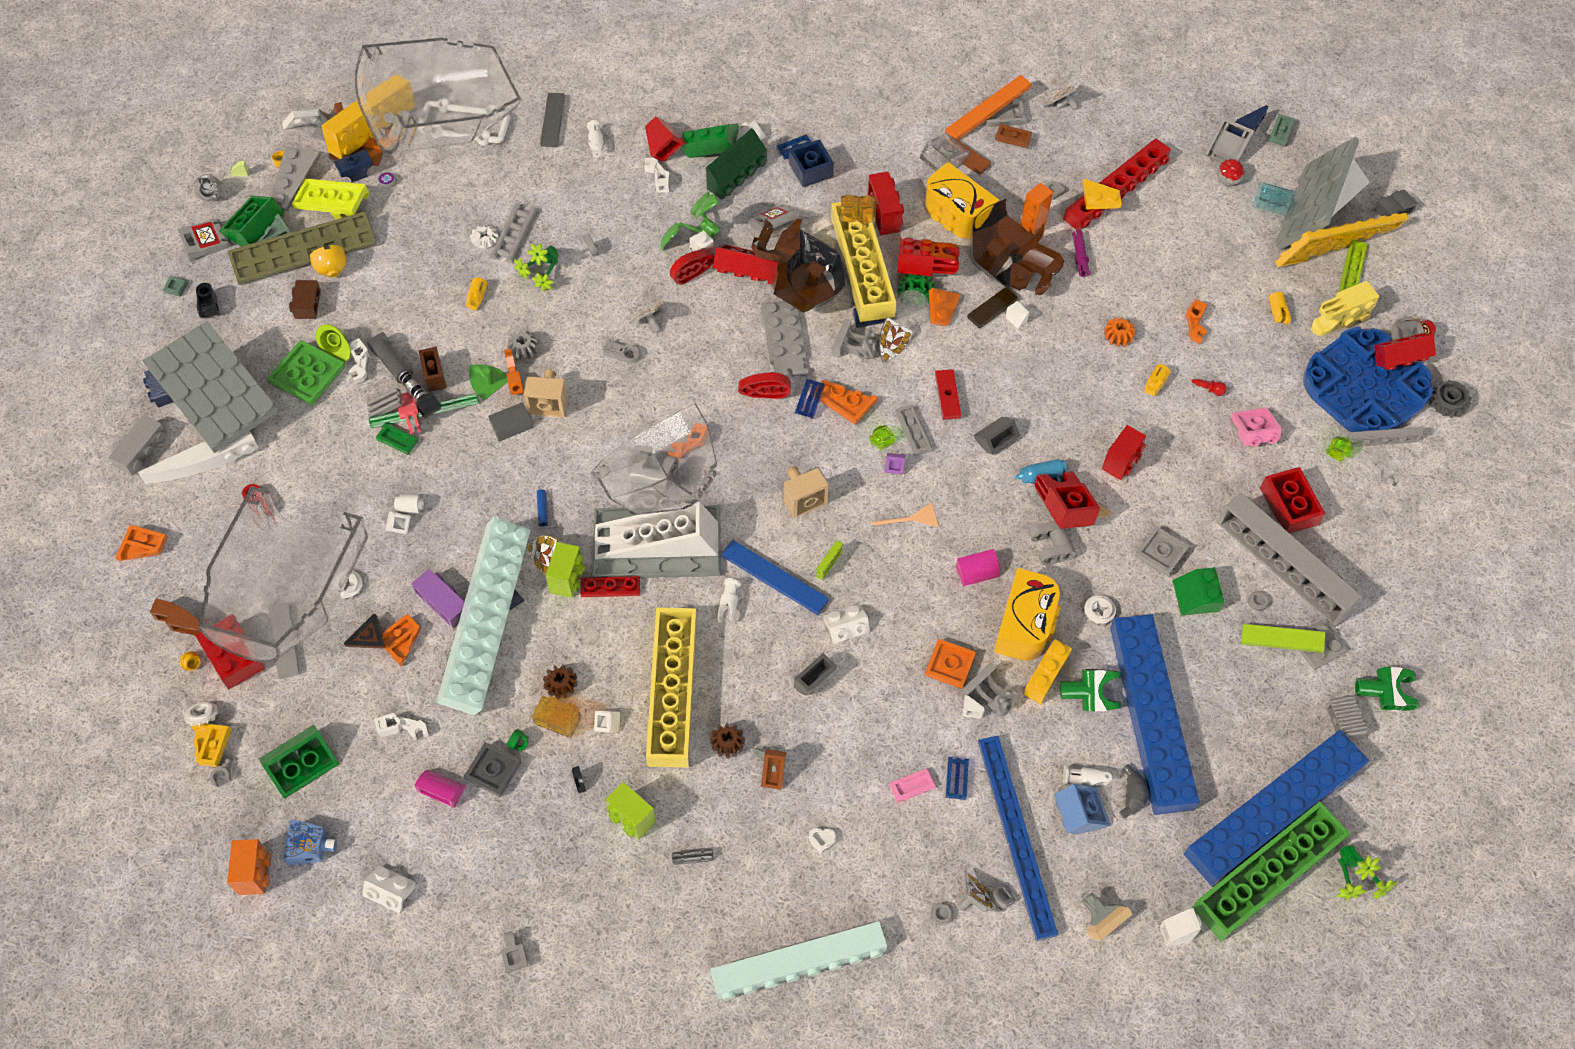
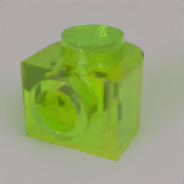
M880 425L873 430L869 440L873 446H876L881 451L892 445L896 437L887 425Z
M1334 437L1326 449L1327 455L1342 462L1345 456L1349 458L1353 447H1351L1352 441L1344 437Z

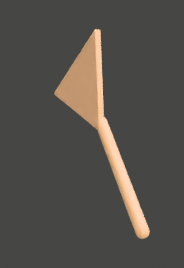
M932 502L910 517L873 522V525L913 520L939 527Z

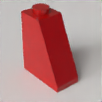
M656 116L645 126L650 156L661 162H665L685 144V140L668 122Z

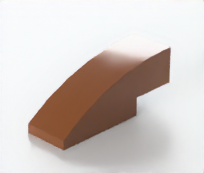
M155 599L150 613L155 620L165 622L171 631L195 636L205 630L200 621L185 609L169 601Z

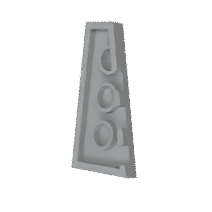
M285 147L272 194L273 199L283 211H288L305 178L314 168L313 164L321 156L319 151Z

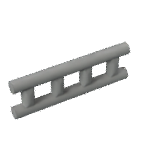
M516 203L490 255L491 259L496 260L498 255L507 257V263H513L538 211L536 208L532 207L530 212L520 210V204ZM517 216L526 218L523 225L514 223ZM511 229L520 231L517 238L508 236ZM504 242L514 244L511 251L501 249Z

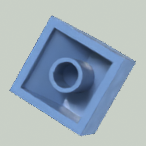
M1072 784L1054 794L1057 808L1060 810L1063 818V825L1068 833L1082 834L1111 826L1097 787Z

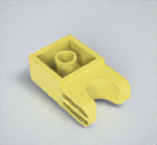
M1368 281L1338 292L1335 298L1322 303L1319 309L1322 316L1313 321L1311 330L1316 335L1323 336L1344 327L1349 328L1360 320L1364 322L1371 316L1370 314L1380 296Z

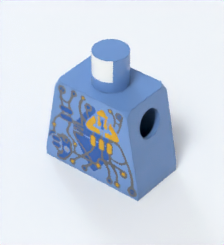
M290 820L282 859L287 865L322 862L324 851H336L337 839L327 838L328 833L324 827Z

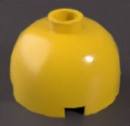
M329 245L331 249L325 250L324 247H321L310 254V262L314 270L320 275L334 278L346 267V254L344 248L340 245Z

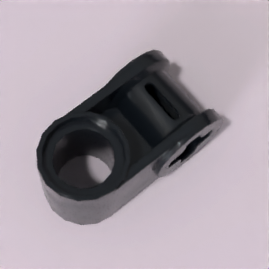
M209 283L199 284L196 287L199 317L204 318V316L212 314L219 315L217 296Z

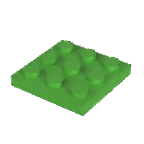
M300 340L266 379L268 383L312 406L346 366L341 360Z

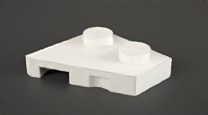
M319 109L292 111L282 123L284 130L310 123L316 124V120L321 118L318 115Z

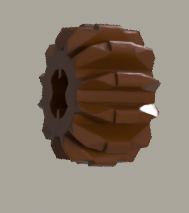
M562 664L560 668H557L554 665V670L547 669V676L543 677L545 682L543 685L544 689L548 690L550 697L555 694V697L559 699L561 694H563L564 698H567V692L573 694L574 687L578 685L576 681L577 675L573 673L571 667L566 669L565 665Z
M728 722L724 728L718 725V731L713 730V737L710 738V743L713 744V752L718 751L719 757L725 753L727 759L730 757V753L736 757L737 750L742 751V744L745 743V738L742 737L743 731L737 730L736 724L730 728Z

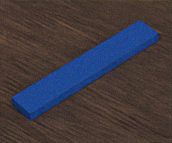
M734 540L729 543L721 554V557L816 615H819L829 601L828 597Z

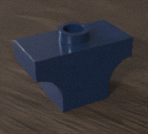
M366 149L334 161L341 178L348 177L352 183L368 177L367 171L373 166V162Z

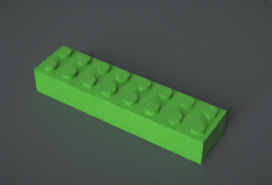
M1319 801L1200 897L1192 908L1222 942L1344 842L1350 833Z

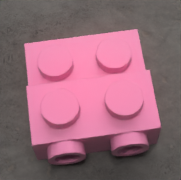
M1267 407L1232 413L1231 420L1238 428L1237 435L1244 446L1251 445L1255 447L1260 443L1269 442L1273 444L1280 440L1282 428Z

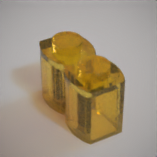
M855 195L841 196V221L875 222L876 197L868 195L860 197Z

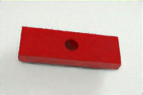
M936 370L935 378L942 419L961 418V409L954 370Z
M640 576L581 578V597L640 596Z

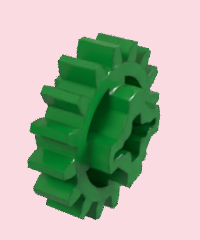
M909 274L908 278L903 276L902 281L899 280L897 288L898 298H903V304L908 302L909 307L912 304L915 305V308L918 305L924 307L925 302L929 304V290L936 288L934 287L935 282H930L931 277L925 278V275L913 276Z

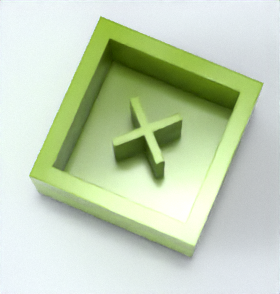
M556 543L546 573V580L551 594L573 598L574 592H578L580 585L578 579L585 571L580 546Z
M624 782L605 799L609 819L615 824L620 823L624 827L623 831L630 838L634 836L639 840L656 823L654 808Z

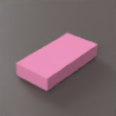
M928 768L889 783L897 803L936 788Z

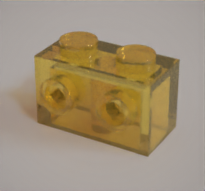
M542 695L532 715L533 723L537 726L572 738L581 719V713L574 704H564L553 696L548 698Z

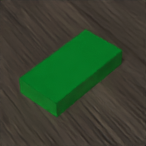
M387 423L376 436L377 441L409 455L418 442L417 437Z

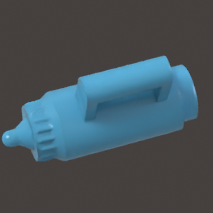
M1059 459L1031 464L1021 468L1020 473L1015 478L1021 479L1023 483L1032 484L1035 483L1037 475L1048 474L1052 479L1061 482L1060 477H1063L1064 472H1067V466L1064 460Z

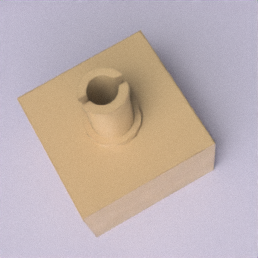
M545 370L544 378L527 376L524 399L528 414L565 417L568 398L564 379H556V372L553 370Z
M796 466L787 470L790 480L784 482L783 501L793 518L828 503L829 485L818 468L802 475Z

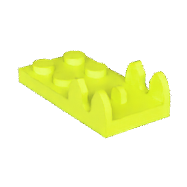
M305 179L292 202V206L294 209L330 212L335 219L343 218V214L346 216L356 214L362 199L368 198L369 191L365 184Z

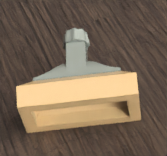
M1093 892L1089 893L1082 900L1092 915L1089 923L1090 926L1087 929V933L1092 939L1103 940L1132 915V912L1126 906L1102 904Z

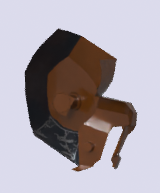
M1006 199L992 204L994 206L988 218L978 229L975 228L976 217L974 218L970 236V259L972 263L990 279L1004 285L1007 289L1014 288L1018 291L1027 287L1036 272L1042 277L1035 289V295L1044 294L1051 286V279L1060 272L1065 262L1060 253L1038 244L1044 235V223L1034 236L1008 216ZM1011 256L1012 264L1010 267L997 274Z
M767 217L763 222L764 227L759 238L754 237L751 248L758 258L778 262L773 280V294L801 312L810 311L832 301L841 293L845 286V273L838 251L801 230L802 219L798 218L790 227L782 231L774 250H767V243L774 230ZM825 270L830 272L834 278V290L823 274Z

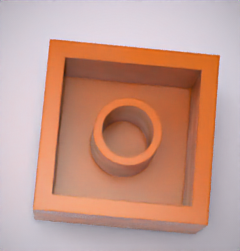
M258 839L232 840L227 883L238 895L265 894V887L269 886L267 866L271 865V854Z

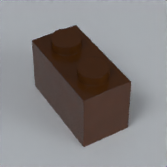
M317 280L295 281V287H292L293 299L289 303V310L293 313L295 319L317 318L321 293Z
M437 347L418 350L428 391L432 392L447 388Z

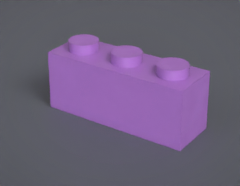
M428 569L411 583L413 590L442 619L454 628L459 623L466 598L463 596L460 598L452 585L449 584L447 586L438 572L434 574Z

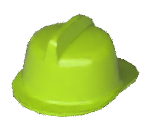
M323 324L318 327L315 333L318 346L323 352L346 363L350 358L351 350L344 331L330 324Z

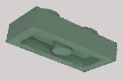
M1278 114L1269 142L1285 146L1294 118Z

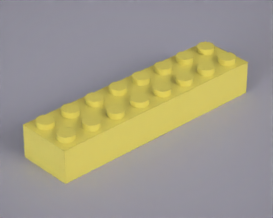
M866 199L831 203V220L860 322L895 317L896 300Z
M656 608L646 749L647 767L689 768L697 614L694 608Z

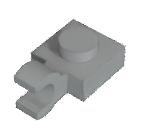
M513 931L504 933L507 948L501 950L506 972L509 973L528 967L523 944L516 945Z

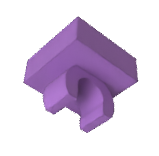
M887 453L885 473L904 474L906 455Z

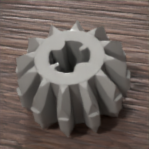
M520 330L518 334L513 333L512 337H509L507 348L512 350L513 357H516L518 361L522 357L526 361L527 356L533 358V353H537L539 344L534 333L530 334L528 330L522 333Z

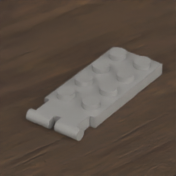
M785 301L761 303L770 365L774 364L775 371L772 372L781 373L787 377L788 372L791 371L793 377L809 375L808 368H804L803 361H806V353L798 309Z

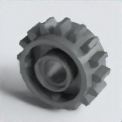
M1442 380L1439 384L1436 383L1434 385L1429 401L1432 402L1431 407H1434L1435 412L1452 418L1453 416L1459 417L1461 413H1466L1471 405L1472 397L1469 396V391L1461 383L1451 380L1444 382Z

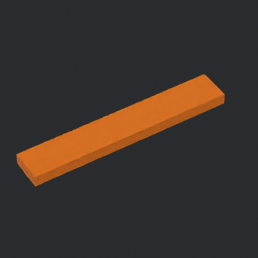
M1022 75L1018 76L947 127L945 133L956 140H960L1032 88V83Z

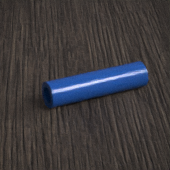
M544 489L537 490L539 526L548 525L546 490Z

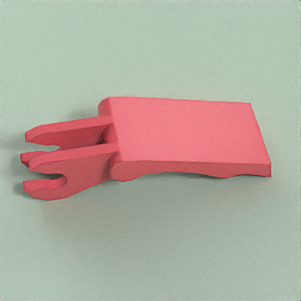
M408 392L402 393V406L398 407L400 419L406 418L410 434H413L409 417L414 416L418 432H421L417 419L419 413L415 404L416 401Z

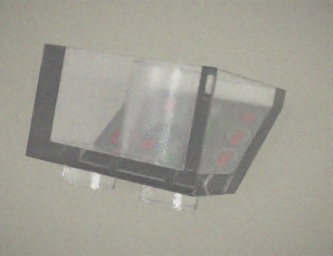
M945 133L927 141L919 158L936 172L947 162L958 169L970 155V152Z

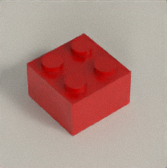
M1126 425L1108 449L1102 470L1120 481L1124 476L1128 477L1133 470V464H1137L1143 455L1142 452L1146 447L1144 443L1146 435Z

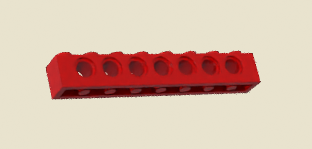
M1155 138L1099 182V184L1119 190L1122 200L1128 191L1132 192L1138 183H1143L1148 175L1156 173L1161 165L1168 163L1171 149ZM1083 195L1065 209L1063 220L1076 230H1081L1083 227L1087 228L1093 219H1098L1106 209H1086Z

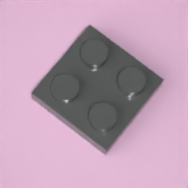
M485 742L465 773L464 779L501 797L522 761Z

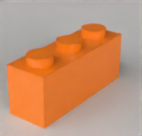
M1038 183L1026 194L1020 223L1032 235L1038 232L1043 223L1044 226L1046 225L1053 191L1042 183Z

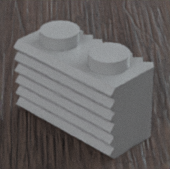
M1354 696L1329 700L1326 704V709L1335 733L1341 730L1351 741L1363 739L1367 734L1368 724L1366 720H1363L1360 714V704L1354 699Z

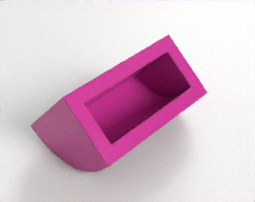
M994 549L957 558L956 569L963 587L1000 577L999 563Z
M425 770L414 785L417 792L455 808L466 788V785L431 770Z

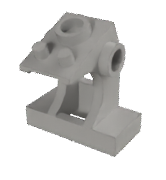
M844 319L833 346V356L840 358L842 351L857 355L861 359L873 358L879 348V342L875 337L876 333L869 327L868 333H865V335L855 334L851 331L852 321ZM853 343L862 344V346H853Z
M990 662L963 688L961 696L965 697L967 695L971 698L975 695L986 705V709L991 714L996 713L1002 717L1015 704L1014 694L1010 685L1003 689L994 682L992 677L995 675L997 667ZM990 690L997 694L994 700L986 695Z

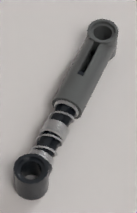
M384 332L367 340V344L373 354L378 356L397 382L402 383L408 393L414 397L415 404L424 418L441 410L436 397L432 393L428 394L425 392V389L422 388L417 379L413 378V371L393 348Z

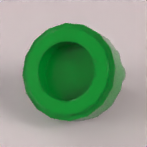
M515 729L507 742V746L513 750L523 751L528 746V737L520 729ZM521 739L524 741L522 746L518 745Z

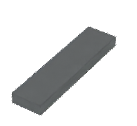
M548 93L540 141L541 147H558L565 100L564 93Z

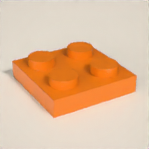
M938 639L925 676L963 689L976 652Z

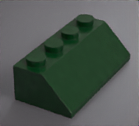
M751 128L706 167L707 190L714 193L721 200L726 196H730L737 186H741L745 179L753 176L760 166L763 167L767 162V149L754 129Z

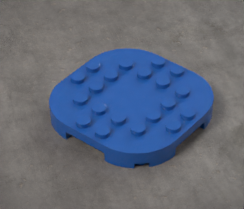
M1354 327L1345 330L1338 339L1319 353L1316 352L1309 360L1304 371L1303 381L1309 396L1350 432L1399 429L1425 407L1433 392L1431 373L1421 361L1417 364L1412 361L1413 364L1406 366L1396 365V368L1391 370H1385L1384 367L1377 366L1374 345L1391 341L1392 337L1375 328L1367 330L1361 329V327Z

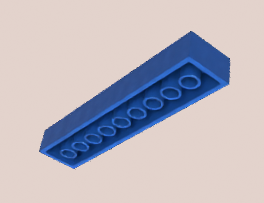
M1153 614L1114 618L1110 631L1143 772L1150 792L1149 797L1153 814L1194 811L1200 801Z
M1341 730L1337 731L1192 843L1184 852V856L1211 887H1214L1319 801L1322 802L1360 772L1370 760Z

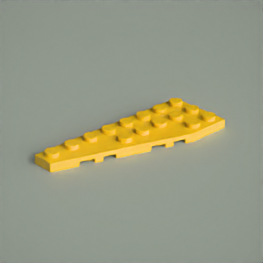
M1394 213L1388 217L1384 215L1378 219L1370 218L1363 222L1360 220L1354 224L1346 223L1339 227L1335 225L1329 229L1322 228L1315 232L1307 231L1301 236L1302 238L1299 241L1291 244L1289 250L1281 253V257L1275 263L1278 268L1302 263L1309 260V257L1315 254L1319 257L1330 250L1336 251L1347 247L1351 240H1357L1362 237L1366 240L1378 232L1383 234L1397 229L1409 217L1407 213Z

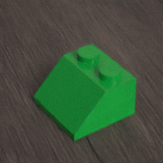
M1215 567L1195 569L1173 580L1181 616L1220 612L1224 604V598Z

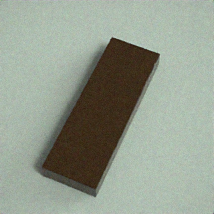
M1005 287L970 312L967 318L980 329L1018 301V297Z

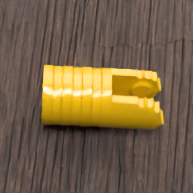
M1272 293L1268 300L1275 323L1282 320L1284 324H1290L1291 318L1284 293Z

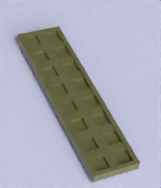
M361 212L228 250L227 252L237 282L240 285L311 264L310 254L321 247H324L326 250L331 249L329 245H340L344 248L345 254L374 246L376 241L366 212Z

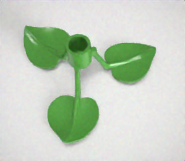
M709 191L704 193L690 211V214H695L696 218L700 215L704 218L699 225L701 229L682 222H676L666 231L661 240L662 251H664V246L678 232L680 227H686L699 233L704 230L710 238L716 236L720 227L704 213L711 207L719 204L714 193L711 195Z

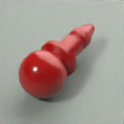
M1192 379V383L1209 389L1208 392H1213L1216 396H1222L1227 391V386L1223 382L1215 383L1212 380L1210 383L1201 379Z

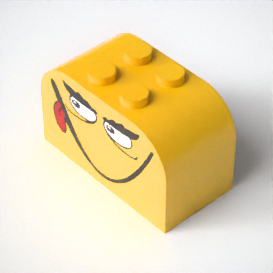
M949 162L934 172L927 181L926 212L934 221L941 223L947 231H951L961 238L970 239L974 218L976 217L975 228L978 229L988 218L994 206L992 204L999 202L998 198Z
M1017 567L995 645V653L1023 661H1030L1038 658L1043 653L1047 642L1051 643L1061 605H1057L1060 590L1052 578Z

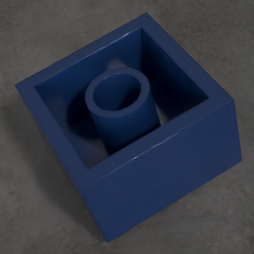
M820 139L789 149V165L802 187L833 177L834 162Z

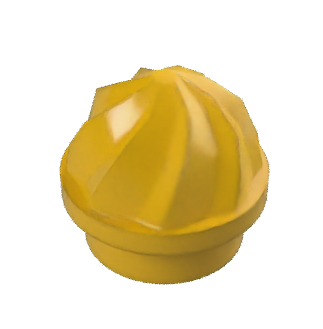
M189 651L184 652L180 656L179 663L182 669L194 671L200 666L201 660L196 652Z

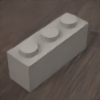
M143 415L108 458L114 467L133 475L135 471L142 467L145 459L153 454L154 448L159 442L165 439L167 432L161 423Z

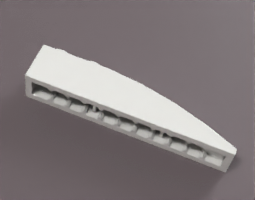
M248 431L215 453L204 441L138 473L145 484L183 478L234 462L240 456L251 454L255 449H258V446L251 432Z

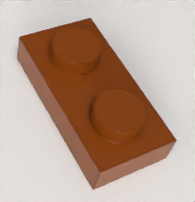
M1000 124L995 140L1028 148L1032 132Z

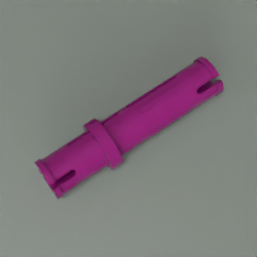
M1076 230L1077 236L1075 231L1072 233L1076 253L1075 263L1078 265L1079 276L1086 277V274L1087 276L1090 275L1089 257L1086 254L1083 231Z

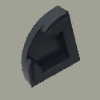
M579 766L572 768L571 771L578 793L586 792Z

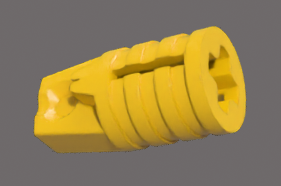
M478 277L472 279L467 294L466 307L473 311L478 309L488 285L487 281Z
M1163 364L1156 365L1146 383V394L1155 396L1163 387L1171 374L1167 366Z

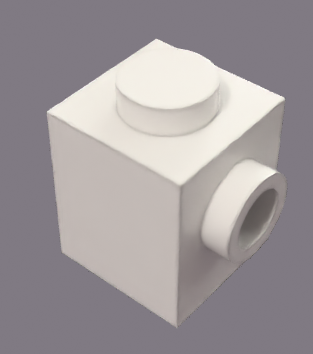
M704 230L689 238L690 252L704 249L710 250L714 254V241Z

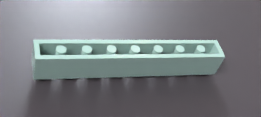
M878 921L711 968L710 971L717 999L722 998L723 1001H728L735 998V994L744 992V995L755 993L757 991L756 988L765 986L766 989L778 986V982L784 980L787 983L799 980V976L808 974V977L821 973L820 970L829 968V971L837 970L844 963L850 962V965L858 964L865 957L871 956V959L879 958L884 955L883 952H886L887 944Z

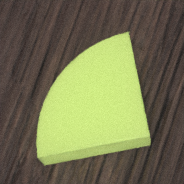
M245 161L237 162L231 169V176H248L249 174Z

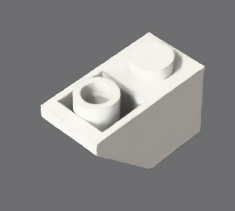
M1192 908L1164 920L1160 928L1166 945L1169 947L1192 941L1201 930L1202 924L1199 915L1195 914Z

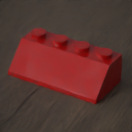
M723 244L716 247L712 268L717 269L719 273L727 274V272H732L737 277L750 276L751 280L754 281L767 280L768 284L773 285L778 262L758 258L753 250Z

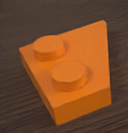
M936 288L930 289V324L947 326L956 309L960 294Z
M129 525L115 559L125 561L160 555L168 536Z
M408 613L382 633L386 645L384 649L400 667L404 664L421 631L420 626Z

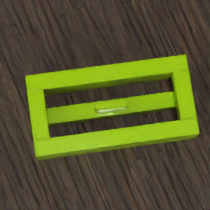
M835 541L817 567L816 578L823 581L843 552L842 542Z

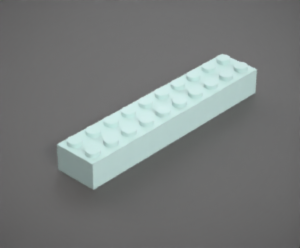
M495 516L487 523L436 703L471 715H476L482 710L530 534L529 529Z

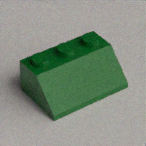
M726 124L683 132L682 138L685 140V144L681 147L688 158L723 153L736 142L739 124Z
M251 196L219 231L241 247L258 242L260 237L265 234L267 227L271 226L274 222V217L277 214L281 217L284 212L273 197Z
M312 725L259 758L260 763L283 798L288 797L339 765L315 725Z

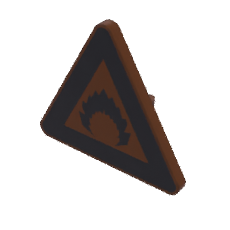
M372 614L344 642L345 647L385 648L386 645L378 616Z

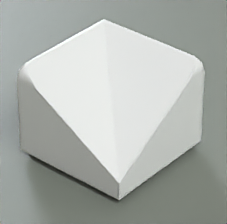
M1016 301L1007 308L1005 318L1016 328H1019L1027 323L1029 311Z
M389 511L386 530L407 534L411 516Z
M965 695L962 715L981 719L984 713V705Z
M595 710L594 731L619 732L620 711Z

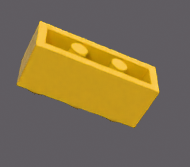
M1054 639L1026 685L1023 695L1042 704L1069 659L1072 648Z

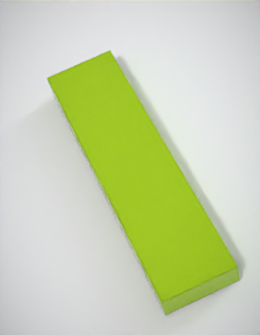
M1351 240L1338 292L1359 284L1368 243Z
M1243 624L1241 644L1324 653L1325 632Z

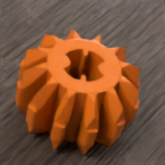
M1123 316L1120 319L1114 317L1113 320H1109L1104 329V334H1106L1105 340H1110V345L1116 343L1117 347L1120 344L1124 347L1127 343L1130 344L1136 333L1134 324L1130 323L1129 319L1123 320Z

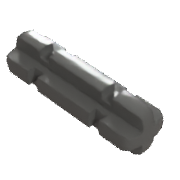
M712 849L672 853V863L674 865L681 864V862H685V864L699 863L702 860L709 862L714 859Z

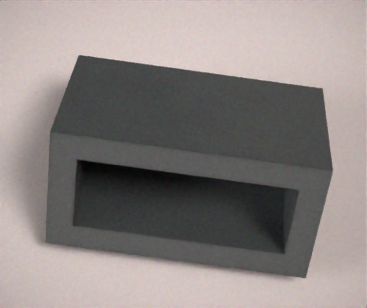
M523 402L488 416L490 425L499 442L533 428Z
M1000 417L974 435L977 443L987 453L992 455L1021 436L1015 420Z
M822 653L794 678L793 687L801 694L808 695L837 669V665Z

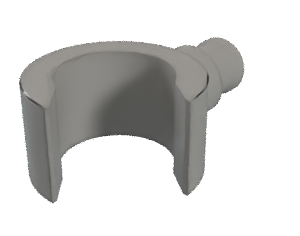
M226 758L221 767L214 769L210 774V781L217 788L216 777L219 774L225 773L231 781V774L228 773L230 763L232 762L230 759Z

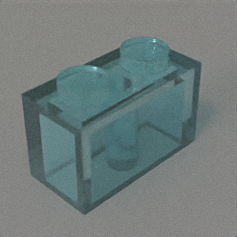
M1260 182L1252 207L1286 216L1294 191Z

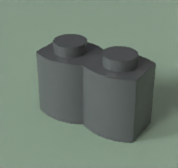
M1406 190L1395 191L1391 196L1381 197L1377 201L1375 211L1380 216L1386 215V217L1394 213H1407L1409 215L1415 211L1418 203Z

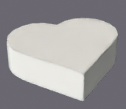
M816 827L809 832V840L822 854L835 843L836 833L832 829L822 830Z

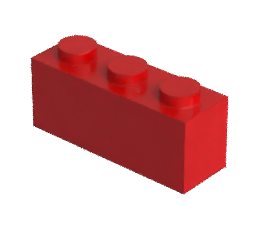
M1419 333L1374 345L1377 366L1384 367L1385 370L1395 369L1396 365L1400 364L1402 366L1413 364L1412 361L1416 360L1427 361L1429 357L1436 356L1434 334Z

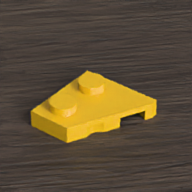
M1083 179L1082 187L1086 209L1121 208L1122 202L1119 190Z
M202 724L200 727L198 725L192 726V729L195 730V739L193 740L194 747L196 748V763L201 766L219 767L232 729L229 726Z

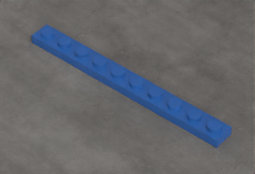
M999 736L979 739L978 745L1035 939L1039 941L1057 937L1056 925Z

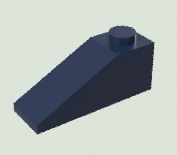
M1265 105L1237 119L1235 122L1256 132L1265 118L1269 106ZM1229 126L1227 130L1239 137H1242L1244 132L1232 126Z

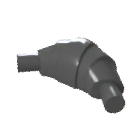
M1129 764L1122 768L1128 775L1126 779V807L1119 812L1123 819L1130 814L1135 815L1144 808L1150 795L1147 780L1137 770L1134 771Z

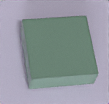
M170 276L163 288V292L180 297L188 282L187 280Z

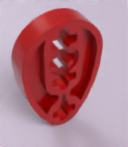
M704 249L687 253L674 262L670 269V277L676 284L683 285L704 273L713 264L715 256L710 250Z
M776 372L754 374L738 382V392L752 398L782 399L791 392V380L787 376Z

